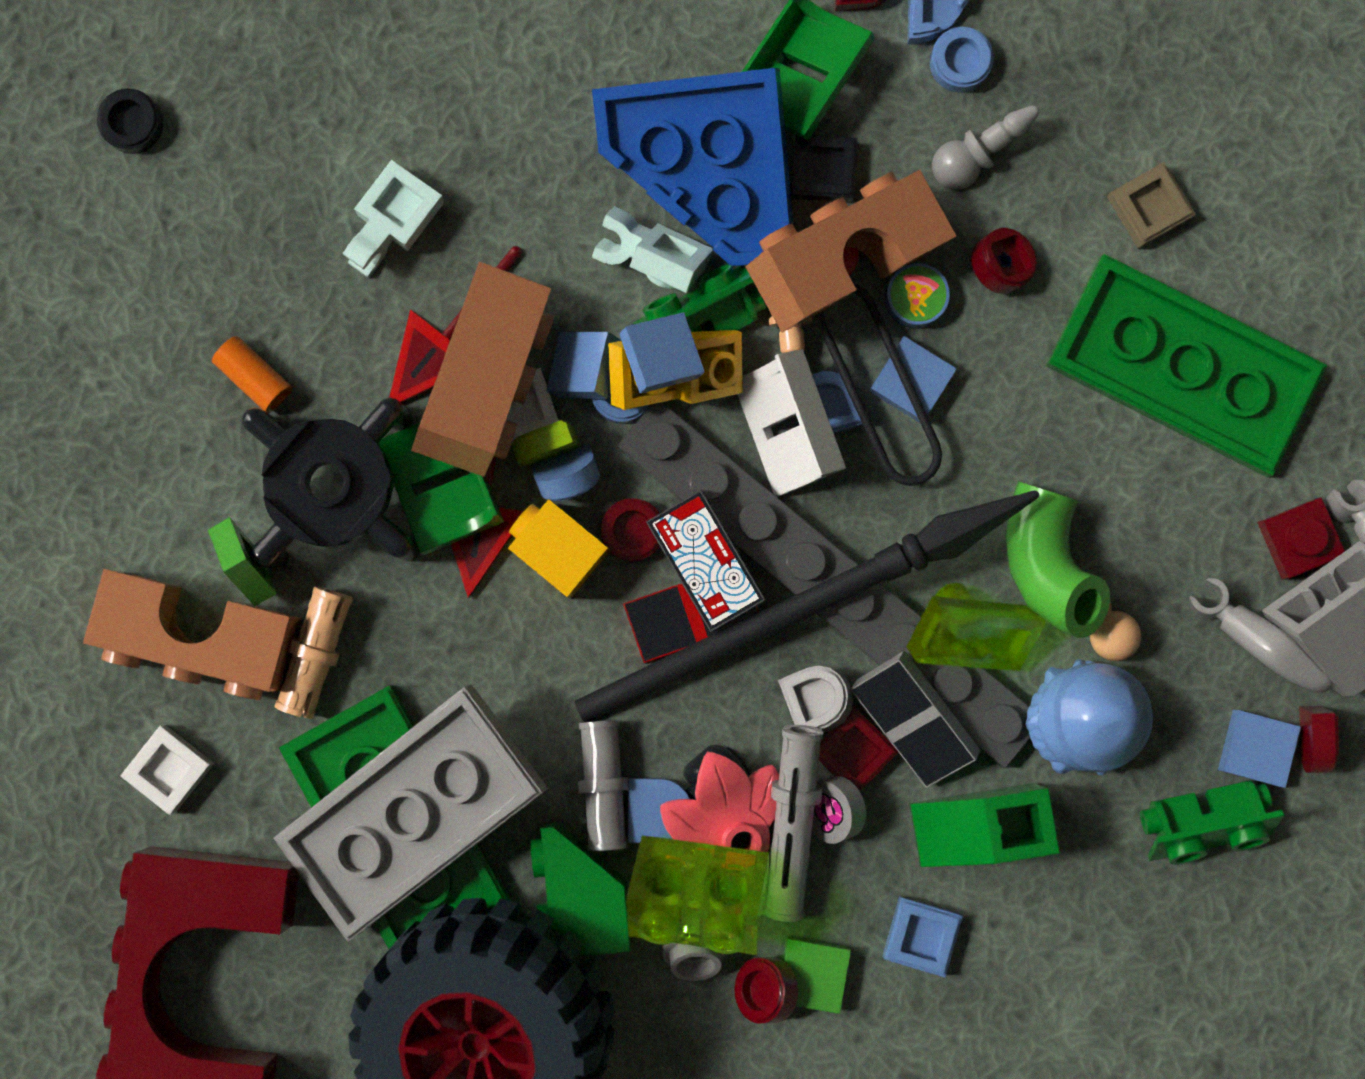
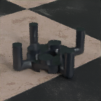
M395 398L383 399L359 427L345 420L321 419L302 422L285 430L277 418L260 408H250L243 414L242 424L244 428L269 449L262 468L263 499L266 510L274 524L251 549L250 559L255 566L273 571L284 569L289 562V555L285 549L294 539L314 546L337 548L355 542L365 535L371 537L393 557L404 561H412L418 557L420 551L415 538L405 534L384 515L390 504L395 479L389 460L379 442L391 428L401 431L408 428L411 424L412 415L400 401ZM322 466H337L344 478L341 492L331 500H318L313 495L310 487L312 475Z

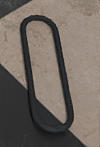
M854 284L857 290L853 293L861 297L865 302L931 445L933 452L932 463L924 473L913 477L904 476L891 465L828 328L824 311L815 315L817 326L889 478L902 485L915 486L924 484L935 476L941 466L942 450L940 442L874 299L867 290Z

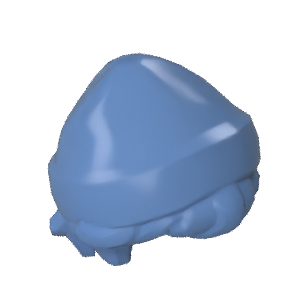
M1077 659L1071 668L1064 670L1050 667L1045 672L1044 683L1039 686L1038 692L1032 696L1025 724L1034 748L1039 751L1043 759L1050 761L1055 772L1065 774L1066 772L1076 770L1104 775L1109 770L1119 768L1131 761L1144 748L1152 730L1153 713L1150 698L1145 688L1132 674L1117 666Z

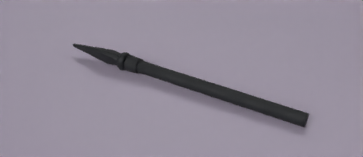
M1033 490L938 515L916 535H905L902 538L901 545L896 542L874 554L875 557L575 700L577 711L584 722H589L885 580L889 582L912 572V567L916 570H923L928 566V562L957 558L990 532L1039 497V492Z

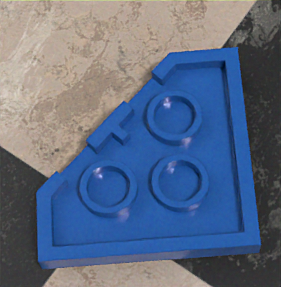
M779 68L592 89L599 154L617 169H622L647 191V195L682 225H687L712 246L713 251L732 266L748 265L763 252L759 241L776 230L793 223Z

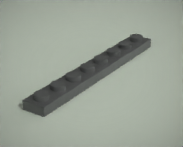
M662 402L652 404L617 445L621 452L680 501L703 489L735 546L793 595L799 594L858 565ZM881 583L816 613L879 666L905 650L980 750L1000 767L1006 768L1030 739L1029 731L1025 724L1029 706Z

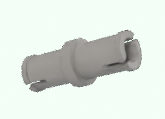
M618 720L579 723L582 739L584 780L578 781L579 794L585 793L588 832L587 851L628 848L625 834L623 790H629L628 777L622 778L618 731L620 722Z

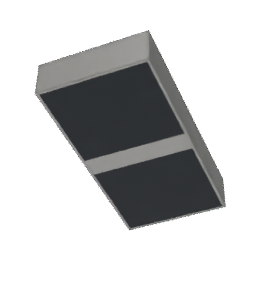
M905 650L858 678L850 689L926 788L977 759L980 748Z

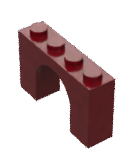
M149 847L133 853L132 861H128L124 866L120 881L121 899L127 900L124 925L118 927L112 945V962L119 964L116 989L110 991L104 1009V1027L111 1029L108 1054H104L99 1062L96 1079H275L278 1053L210 1046L199 1043L181 1032L171 1021L164 1008L160 993V974L168 951L186 931L197 928H221L280 935L291 928L294 922L299 873L291 862Z

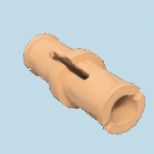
M314 586L309 608L298 639H291L288 652L293 654L284 684L274 706L280 711L301 717L303 713V717L308 719L314 718L320 698L319 695L329 667L336 666L340 653L335 651L344 620L353 600L348 595L327 588L325 591L324 588Z

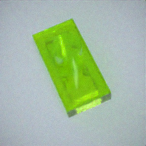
M955 582L943 586L935 596L931 597L906 648L917 663L1020 671L1047 621L1030 610L1027 605L975 600L963 584Z

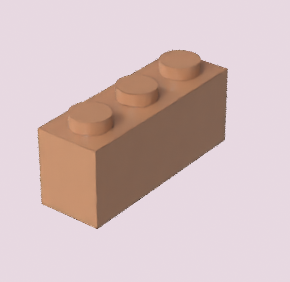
M479 261L411 451L483 477L493 456L505 460L518 425L506 420L512 401L524 405L536 372V368L525 365L531 347L539 350L543 349L555 315L544 311L551 288Z

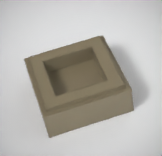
M1165 162L1113 190L1107 196L1138 249L1196 215Z

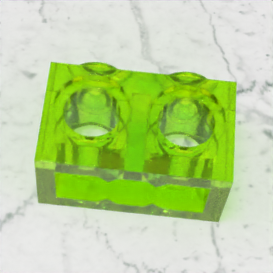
M642 835L626 898L629 937L643 938L650 943L659 945L677 943L705 947L721 954L740 952L757 955L768 893L769 853Z

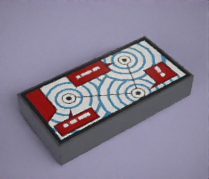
M703 489L646 521L710 632L766 600L764 593Z

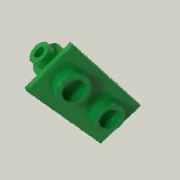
M728 264L704 274L698 280L700 287L679 299L675 293H672L649 303L643 309L645 316L633 322V325L684 312L691 332H701L702 330L699 325L707 320L710 321L714 331H737L757 321V313L766 309V305L756 287L746 291L745 287L753 283L747 269L742 266L733 269L732 265Z
M1247 780L1241 783L1208 789L1205 796L1211 813L1202 815L1194 792L1151 801L1149 809L1140 810V821L1146 835L1155 833L1157 835L1148 853L1149 861L1168 858L1170 864L1180 865L1205 857L1208 854L1207 849L1230 844L1233 851H1246L1262 846L1270 841L1269 835H1272L1284 817V813L1282 810L1266 813L1265 810L1272 807L1268 787L1265 784L1255 785L1251 780Z

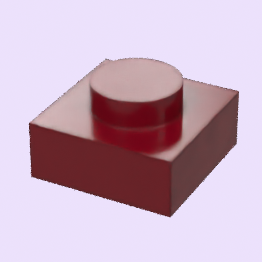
M1322 497L1312 499L1257 522L1281 579H1289L1328 563L1345 552Z

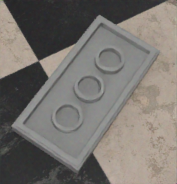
M470 684L454 694L273 839L348 942L549 788L474 686Z

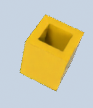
M549 499L541 509L532 503L509 530V533L516 539L508 549L570 599L610 552L608 547Z

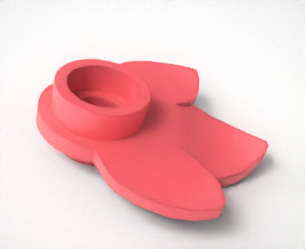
M707 752L702 760L697 777L696 799H674L661 804L660 813L663 824L674 842L683 850L690 853L710 854L720 867L730 872L740 873L749 871L757 867L769 851L771 841L769 827L775 821L776 801L771 798V787L773 781L779 780V773L773 765H767L756 770L748 777L736 762L715 752ZM739 832H748L750 840L747 847L742 851H732L731 842L733 837Z

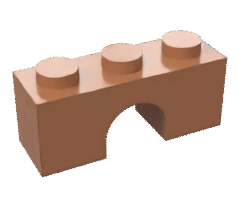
M921 170L899 181L894 172L887 173L860 190L864 199L848 206L845 199L841 197L810 215L814 225L797 233L793 223L759 241L763 252L745 267L782 333L834 306L857 290L844 266L843 251L845 246L853 247L863 252L871 260L882 280L902 267L929 255L956 237Z
M103 569L83 644L104 649L101 660L139 669L142 659L165 665L162 676L192 684H200L202 675L226 680L224 692L253 700H261L263 691H281L292 657V653L288 652L291 639L297 638L302 618L241 602L227 601L222 622L217 631L208 639L197 643L187 638L177 623L176 608L182 587L122 571Z

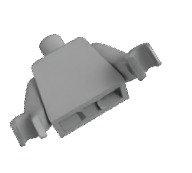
M1352 480L1347 488L1350 495L1354 498L1356 505L1346 503L1341 493L1333 489L1326 497L1325 507L1329 515L1339 522H1356L1354 531L1359 542L1264 608L1262 612L1265 618L1243 605L1236 607L1228 602V588L1222 581L1215 578L1206 579L1205 584L1219 595L1220 604L1214 608H1206L1190 595L1189 605L1193 613L1201 619L1219 618L1222 621L1220 628L1254 658L1284 679L1316 693L1326 692L1332 688L1345 698L1355 697L1357 694H1360L1361 698L1365 700V481Z

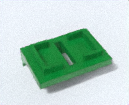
M789 0L742 72L769 68L780 69L785 130L808 141L873 43L875 37L872 31L837 17L810 0ZM786 57L827 77L822 83L781 63Z
M418 423L384 437L379 442V445L389 460L395 479L394 486L419 551L422 555H426L504 522L486 474L483 477L470 472L468 475L416 495L414 487L460 469L411 451L420 425Z

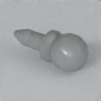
M1029 106L1013 111L1004 117V121H998L983 131L980 137H976L970 129L965 133L964 141L953 140L940 146L932 160V172L937 182L951 190H961L972 185L978 178L981 167L990 169L994 166L990 154L997 153L1010 144L1014 137L1023 135L1039 116V108L1037 106Z

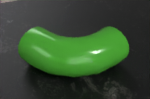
M1018 481L1013 496L1036 490L1039 492V497L1008 519L1005 539L1011 577L1030 610L1058 630L1076 638H1086L1096 632L1108 613L1110 589L1105 580L1080 569L1071 555L1069 535L1078 500Z

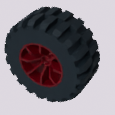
M483 898L463 899L455 910L453 906L444 904L429 911L421 922L415 921L408 927L364 980V989L355 998L350 1016L355 1027L348 1034L349 1053L352 1059H361V1062L354 1070L356 1079H601L607 1067L606 1061L613 1049L615 1030L609 1024L615 1013L612 996L607 990L598 991L605 976L595 959L591 958L585 961L579 954L584 944L570 930L562 936L550 927L554 918L538 909L531 917L520 913L521 904L519 902L499 899L494 908H487L486 900Z

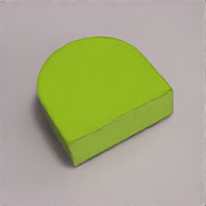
M563 420L525 433L514 439L511 444L516 461L520 467L532 465L581 447L575 428Z

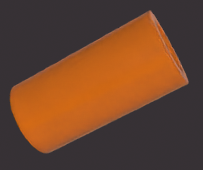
M233 336L220 346L212 358V363L267 413L273 412L292 392L293 387L239 336Z

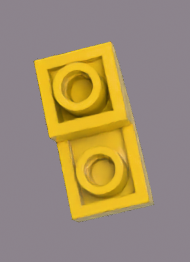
M736 330L691 332L705 373L695 380L641 394L639 393L622 341L608 343L611 405L627 410L674 399L695 404L743 393L742 332Z

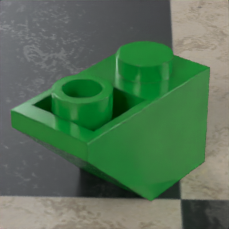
M1029 783L909 803L920 867L998 864L1059 854L1050 795L1047 787Z
M558 822L545 823L541 827V839L531 840L534 878L545 877L547 903H538L537 909L554 918L550 927L562 936L570 930L584 944L579 952L581 956L630 952L632 939L626 879L593 851H587V846Z

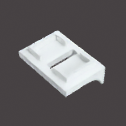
M803 349L777 354L774 361L743 376V393L738 394L774 496L785 495L846 469ZM794 415L797 416L799 426L774 437L771 426Z

